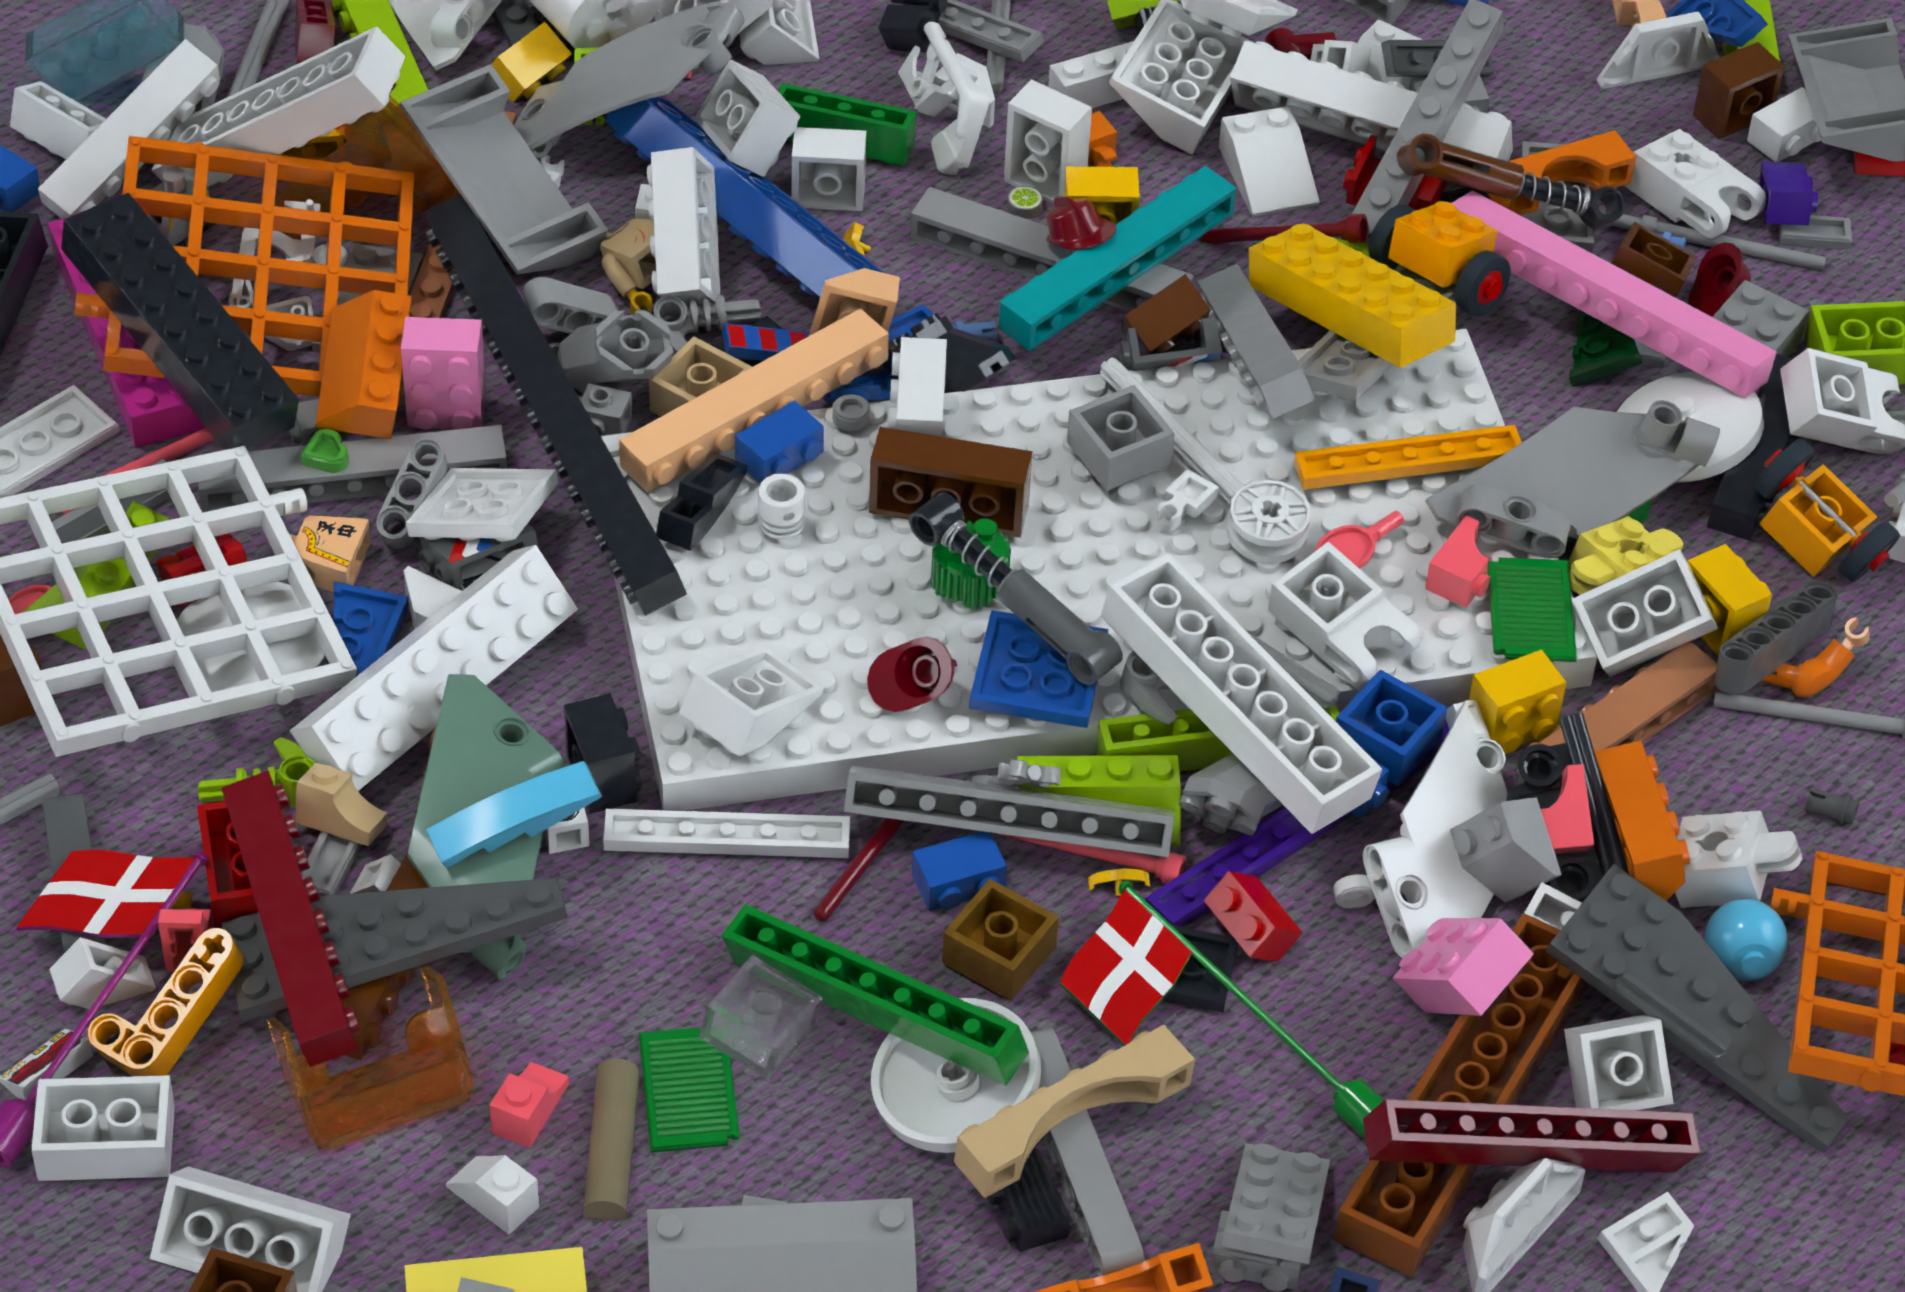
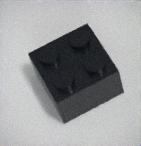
M611 693L565 704L566 756L570 765L582 761L587 764L602 795L601 798L587 805L590 814L637 802L636 787L641 786V776L635 761L640 760L641 755L635 736L629 737L626 732L628 730V721L623 707L616 708Z

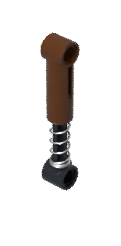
M1423 133L1415 136L1400 146L1397 152L1399 167L1409 175L1418 176L1423 174L1510 200L1522 195L1529 197L1530 202L1536 199L1545 202V206L1550 203L1560 206V210L1563 208L1571 209L1574 214L1579 215L1585 225L1591 228H1599L1618 220L1625 210L1623 195L1613 187L1605 186L1595 189L1592 187L1579 188L1578 185L1572 187L1565 186L1563 181L1555 183L1550 181L1547 176L1538 178L1535 177L1533 172L1525 174L1522 165L1440 142L1437 137L1431 134ZM1416 147L1424 152L1425 162L1420 161L1416 157ZM1598 200L1602 201L1606 207L1605 215L1598 209Z

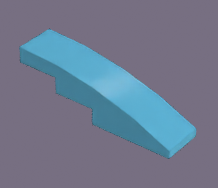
M582 761L545 773L496 793L426 829L440 862L446 868H449L482 848L491 853L523 833L532 838L601 798L602 795L587 764Z

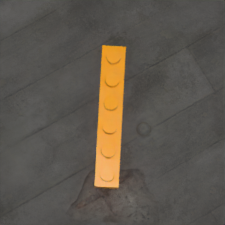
M1507 425L1298 451L1294 454L1293 463L1302 489L1306 490L1481 468L1518 446L1522 441L1516 426Z

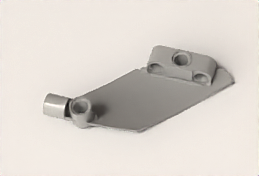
M715 1L671 14L620 36L577 60L564 80L537 88L526 107L522 110L514 127L536 158H543L565 131L621 107L669 94L698 64L707 74H713L723 69L732 57L727 47L731 45L744 23V16L733 5Z
M1658 400L1652 403L1647 414L1611 412L1573 406L1518 446L1460 481L1428 497L1425 502L1437 521L1457 527L1467 515L1480 521L1478 535L1540 557L1557 558L1565 552L1568 536L1578 539L1581 533L1617 521L1671 487L1698 466L1706 467L1716 447L1720 428L1690 417H1686L1683 421L1680 409L1675 404L1665 400Z

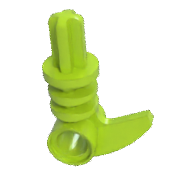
M280 737L273 744L283 762L279 769H275L273 766L268 767V770L275 785L283 783L291 804L290 807L296 808L297 782L315 762L306 756L299 745ZM243 767L236 768V778L201 781L198 783L199 800L202 803L225 801L221 787L251 776H247L246 769ZM254 768L253 776L261 773L260 768Z

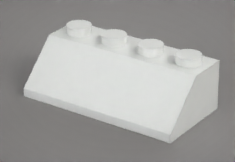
M770 0L773 6L739 33L740 47L743 53L750 59L755 58L763 65L817 62L820 60L810 0Z
M694 147L651 152V165L647 166V179L653 190V200H650L648 204L649 216L651 221L654 222V235L650 237L651 253L656 258V271L652 272L651 277L653 290L661 298L664 296H676L683 300L685 305H690V300H695L697 305H702L705 298L708 299L710 304L715 303L716 296L720 295L714 166Z
M188 1166L169 1174L150 1259L198 1273L211 1247L294 1271L297 1292H322L342 1253L351 1214Z

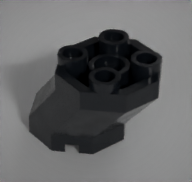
M935 313L910 328L913 336L910 337L908 332L888 342V360L883 362V366L886 371L892 372L893 352L900 353L901 337L947 339L944 393L965 392L1016 358L1008 346L955 329L947 316L940 318L938 313Z

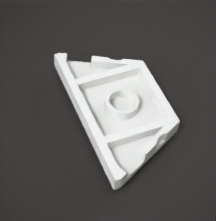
M1693 12L1635 24L1596 81L1601 89H1607L1701 70L1704 64L1720 57L1715 49L1714 41L1708 33L1709 30L1699 12Z

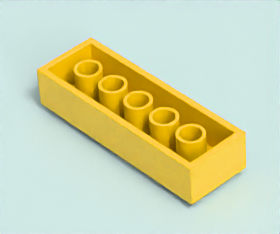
M1308 224L1294 225L1285 232L1268 237L1263 242L1249 247V283L1253 289L1399 368L1455 342L1456 302L1440 295L1437 291L1417 283L1412 278L1394 271L1387 265L1371 259L1362 252L1348 247L1337 241V239L1325 235Z

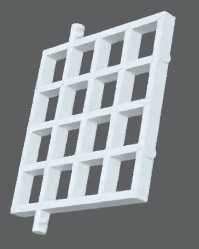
M241 446L0 498V525L27 519L40 546V549L0 557V634L56 757L120 741L133 742L140 736L272 704L286 705L293 699L343 688L356 677L357 668L280 517L307 511V498L302 488L269 495L246 447ZM235 474L249 503L202 513L188 484ZM167 489L181 518L132 528L119 499ZM98 504L111 533L62 544L49 518V514ZM261 526L275 556L228 566L214 536ZM193 542L206 571L158 582L144 552ZM123 557L137 587L87 598L73 568ZM52 573L66 603L14 614L1 584ZM288 579L302 609L255 620L240 590ZM219 595L233 626L184 637L170 606ZM148 611L163 642L112 653L98 622ZM77 627L91 659L40 670L26 639ZM315 633L330 664L282 675L267 644ZM245 649L260 681L211 692L196 661ZM175 666L189 698L139 710L125 681V677ZM103 683L117 715L66 727L52 695Z

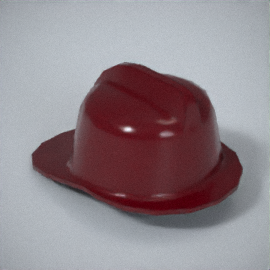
M1057 196L1054 198V208L1047 215L1049 235L1046 241L1065 249L1082 250L1095 247L1106 242L1116 233V225L1102 218L1087 198L1071 199L1069 197Z
M1723 242L1707 251L1700 262L1696 279L1688 298V305L1711 317L1716 314L1744 280L1751 282V275L1748 267L1742 262L1743 258L1740 249L1733 243Z
M927 636L915 638L888 649L877 656L869 669L867 677L868 692L873 701L881 708L892 712L906 711L930 702L947 691L953 681L954 667L958 665L956 660L951 658L946 646L938 639Z

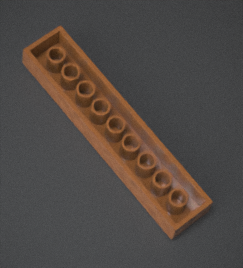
M1525 913L1521 915L1512 931L1534 953L1533 956L1482 1016L1459 1015L1407 1100L1516 1105L1588 984L1545 952L1551 941L1560 932V929ZM1370 1160L1339 1209L1334 1240L1405 1275L1413 1277L1479 1165Z

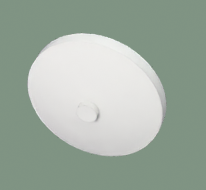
M1695 371L1665 376L1646 384L1629 396L1617 411L1647 414L1652 403L1658 400H1665L1675 404L1680 409L1683 421L1686 417H1690L1720 428L1716 447L1706 467L1698 466L1678 482L1706 479L1736 466L1755 449L1764 429L1761 403L1755 392L1743 398Z
M277 581L240 590L255 620L302 609L291 585ZM219 595L190 603L177 619L184 637L233 626ZM315 633L267 644L282 675L324 666L327 661V657ZM245 649L196 661L211 692L260 681Z
M959 998L1019 1025L1029 1054L1007 1086L895 1035L888 1034L874 1059L871 1071V1090L881 1118L898 1138L914 1147L927 1151L955 1152L957 1136L965 1128L973 1124L979 1125L989 1120L1003 1107L1008 1105L1014 1106L1024 1101L1039 1088L1041 1061L1033 1036L1025 1023L1004 1006L983 999Z

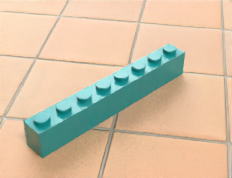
M1204 166L1194 174L1187 175L1180 183L1168 191H1163L1156 199L1144 207L1137 208L1129 217L1115 224L1116 233L1106 242L1095 247L1077 250L1070 256L1060 259L1053 267L1041 275L1034 276L1026 285L1014 293L1007 294L1000 301L998 328L1028 351H1031L1234 214L1237 188L1207 166Z

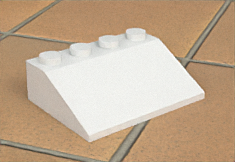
M1161 0L1110 78L1109 84L1161 139L1192 155L1232 91L1230 75L1244 41L1254 42L1243 36L1239 40L1220 32L1222 25L1209 21L1208 26L1188 19L1190 12L1185 11L1180 3L1174 0Z

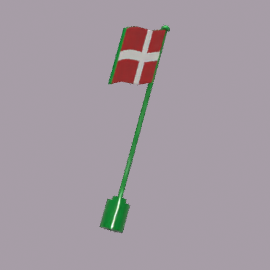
M1123 881L1119 885L1120 898L1103 925L1074 955L1062 976L1060 986L1119 1043L1125 1046L1131 1043L1142 1022L1173 989L1189 959L1193 956L1336 1089L1333 1096L1335 1100L1333 1111L1366 1141L1363 1118L1382 1103L1384 1099L1363 1079H1358L1354 1082L1348 1080L1343 1084L1336 1079L1133 890L1132 882Z

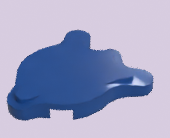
M889 371L869 375L862 374L850 383L827 393L822 398L825 402L834 403L839 397L849 394L861 396L869 403L870 401L889 399L891 379L899 380V376L892 375V372Z

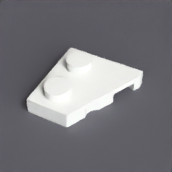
M1666 1192L1601 1231L1597 1240L1637 1292H1660L1694 1225L1672 1196Z

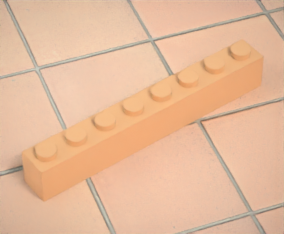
M860 308L619 439L620 467L647 493L661 485H665L684 472L698 467L713 453L719 454L722 451L729 450L735 445L736 434L795 400L804 407L813 401L821 399L836 388L850 383L865 372L882 365L883 362L888 360L889 333Z

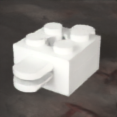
M1761 811L1683 817L1679 829L1680 834L1677 836V839H1684L1686 841L1690 863L1684 865L1686 882L1675 893L1681 908L1724 905L1738 899L1760 901L1767 873L1792 871L1802 861V853L1796 836L1792 831L1769 833Z

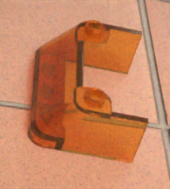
M396 83L393 84V87H392L390 93H391L392 90L397 86ZM389 95V102L379 112L374 113L371 111L361 116L356 122L350 125L345 123L335 128V130L348 141L353 138L383 169L415 173L413 207L423 213L426 209H430L460 193L401 110L399 104Z
M429 965L421 968L432 1008L416 1013L407 1022L405 1038L409 1050L359 1068L329 1077L325 1063L309 1067L303 1052L295 1053L289 1030L275 1017L267 1020L287 1088L308 1135L319 1146L324 1148L341 1146L459 1105L471 1095L474 1080L445 978Z

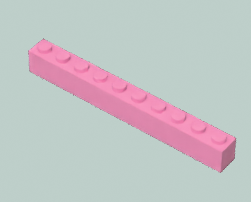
M1473 190L1452 202L1459 211L1482 219L1486 225L1498 231L1493 252L1501 255L1509 262L1512 274L1743 398H1746L1768 382L1777 351Z

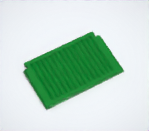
M1498 557V562L1489 561L1487 571L1490 576L1489 600L1493 653L1496 655L1505 654V659H1517L1543 650L1550 661L1576 662L1568 560Z
M714 1026L639 1032L650 1151L662 1152L728 1146V1139H739L740 1133L728 1032L725 1030L715 1032Z

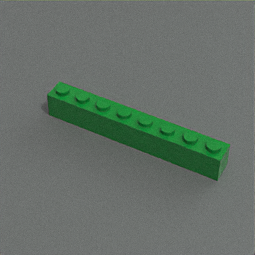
M744 904L721 935L735 964L1007 1086L1029 1054L1019 1025Z

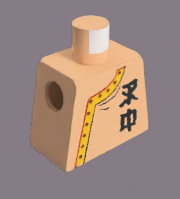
M310 515L304 519L298 535L289 534L315 586L334 592V582L354 585L371 545L369 519Z

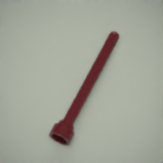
M1349 214L1347 218H1342L1340 222L1308 224L1329 237H1341L1342 240H1348L1349 243H1365L1369 235V225L1365 214ZM1294 225L1218 228L1209 230L1201 238L1206 243L1264 241L1268 237L1276 236L1291 229Z
M884 819L814 910L816 920L824 922L829 919L904 820Z

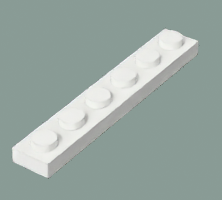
M606 809L603 839L604 851L849 858L850 816Z

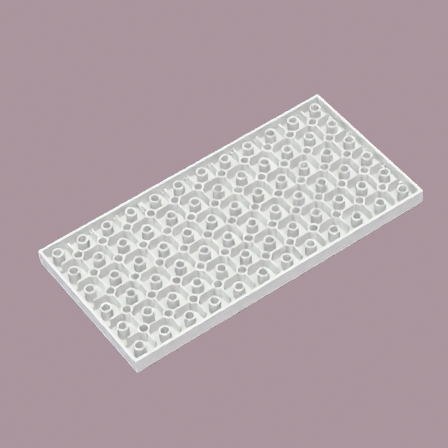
M1467 329L1456 330L1454 343L1402 368L1392 365L1356 401L1341 400L1335 395L1320 391L1312 392L1315 398L1314 401L1274 419L1266 407L1259 409L1245 381L1243 382L1237 368L1234 367L1231 358L1220 359L1218 362H1198L1191 365L1164 366L1137 371L1129 370L1244 486L1250 482L1260 480L1281 481L1295 487L1306 497L1311 508L1306 545L1298 555L1290 560L1274 564L1255 562L1242 556L1232 547L1227 536L1230 504L1219 493L1218 497L1196 519L1185 514L1182 517L1180 526L1174 530L1170 529V519L1172 516L1166 515L1158 522L1156 521L1157 506L1164 502L1165 490L1187 469L1201 476L1174 447L1172 465L1108 491L1102 487L1067 443L1069 410L1117 392L1101 374L968 390L965 392L944 393L942 437L1033 451L1029 507L1021 538L1002 535L1006 536L1007 542L1010 543V568L1012 570L1017 568V571L1024 569L1088 626L1109 629L1108 633L1121 647L1123 653L1122 661L1098 680L1088 728L969 709L970 694L991 610L1007 613L1013 612L997 598H993L989 608L982 606V610H979L975 607L971 611L970 608L962 605V601L955 603L953 598L948 600L946 596L944 598L941 595H936L931 583L933 546L925 545L914 535L909 519L869 513L870 459L879 427L889 428V407H897V403H892L890 400L869 403L870 421L864 428L856 431H847L836 426L832 419V407L807 410L824 425V452L815 460L803 464L788 474L798 478L805 488V524L803 530L798 535L789 539H776L762 532L758 522V489L760 483L747 472L723 513L691 551L660 540L680 576L687 595L645 616L638 602L630 605L620 585L625 582L624 577L616 579L614 576L662 809L666 811H686L846 789L848 774L852 765L927 776H940L998 768L999 763L1010 764V760H1017V756H1085L1096 754L1098 720L1147 714L1132 698L1125 695L1120 687V679L1127 657L1133 649L1101 617L1109 586L1168 553L1244 630L1338 688L1340 693L1336 705L1340 714L1362 689H1357L1347 682L1268 611L1271 586L1273 582L1314 553L1320 539L1329 531L1345 525H1356L1367 529L1369 525H1374L1394 511H1399L1402 514L1404 523L1383 536L1380 541L1375 542L1376 546L1372 558L1360 570L1384 590L1383 595L1415 623L1420 632V645L1414 651L1402 657L1397 656L1386 648L1373 647L1368 649L1376 660V674L1381 669L1445 706L1469 700L1473 674L1514 659H1505V654L1496 655L1493 653L1489 585L1481 597L1475 596L1467 608L1425 589L1429 562L1457 528L1437 521L1425 501L1428 497L1481 468L1303 490L1293 463L1294 454L1298 451L1505 426ZM1311 348L1291 351L1296 359L1299 360ZM632 432L601 436L656 533L660 510L678 495L679 483L696 468L684 472L669 483L647 493L620 467L619 439ZM735 445L719 454L735 460ZM1477 535L1476 546L1482 555L1489 558V561L1498 562V557L1559 560L1558 557L1551 559L1540 557ZM1573 601L1572 610L1577 661H1551L1567 682L1565 689L1591 686L1597 660L1596 652ZM925 636L938 639L946 646L951 658L956 660L958 666L954 667V677L951 685L942 695L930 702L900 712L885 710L873 701L868 692L867 677L870 666L877 656L888 649ZM765 646L822 686L824 691L817 700L763 747L738 756L725 750L722 743L708 733L696 729L691 721L682 716L679 711L694 673ZM1136 672L1138 675L1146 676L1143 673ZM1162 688L1159 690L1160 695L1173 711L1190 709L1171 689Z

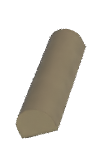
M608 1059L601 1062L597 1067L583 1218L627 1220L639 1089V1069L634 1063L625 1059Z

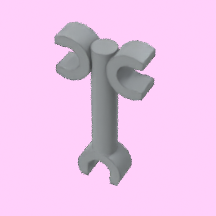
M1012 759L1010 764L999 763L998 775L973 776L972 782L1015 787L1031 782V785L1034 787L1049 788V784L1060 785L1061 769L1035 764L1028 766V763L1025 761Z

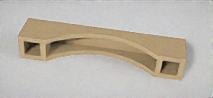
M1165 1025L1151 1032H1142L1131 1043L1120 1049L1105 1052L1096 1062L1083 1069L1076 1068L1070 1071L1061 1081L1048 1088L1041 1087L1035 1090L1029 1098L1014 1106L1008 1105L1003 1107L994 1117L979 1125L973 1124L965 1128L957 1136L954 1163L980 1194L986 1198L1020 1179L1024 1164L1034 1146L1050 1129L1060 1122L1086 1109L1110 1103L1145 1102L1157 1104L1190 1085L1195 1058Z

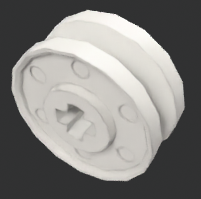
M1273 480L1250 482L1238 489L1231 499L1227 536L1234 549L1242 556L1255 562L1274 564L1288 561L1298 555L1306 545L1311 508L1306 497L1299 490L1284 482Z

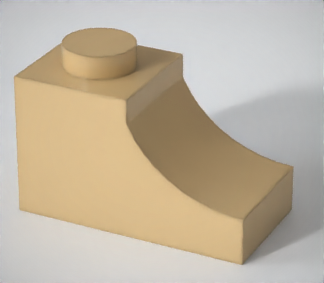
M316 762L297 782L295 822L322 832L369 846L387 827L388 812L373 806L358 792L352 781L353 774L336 769L331 765Z

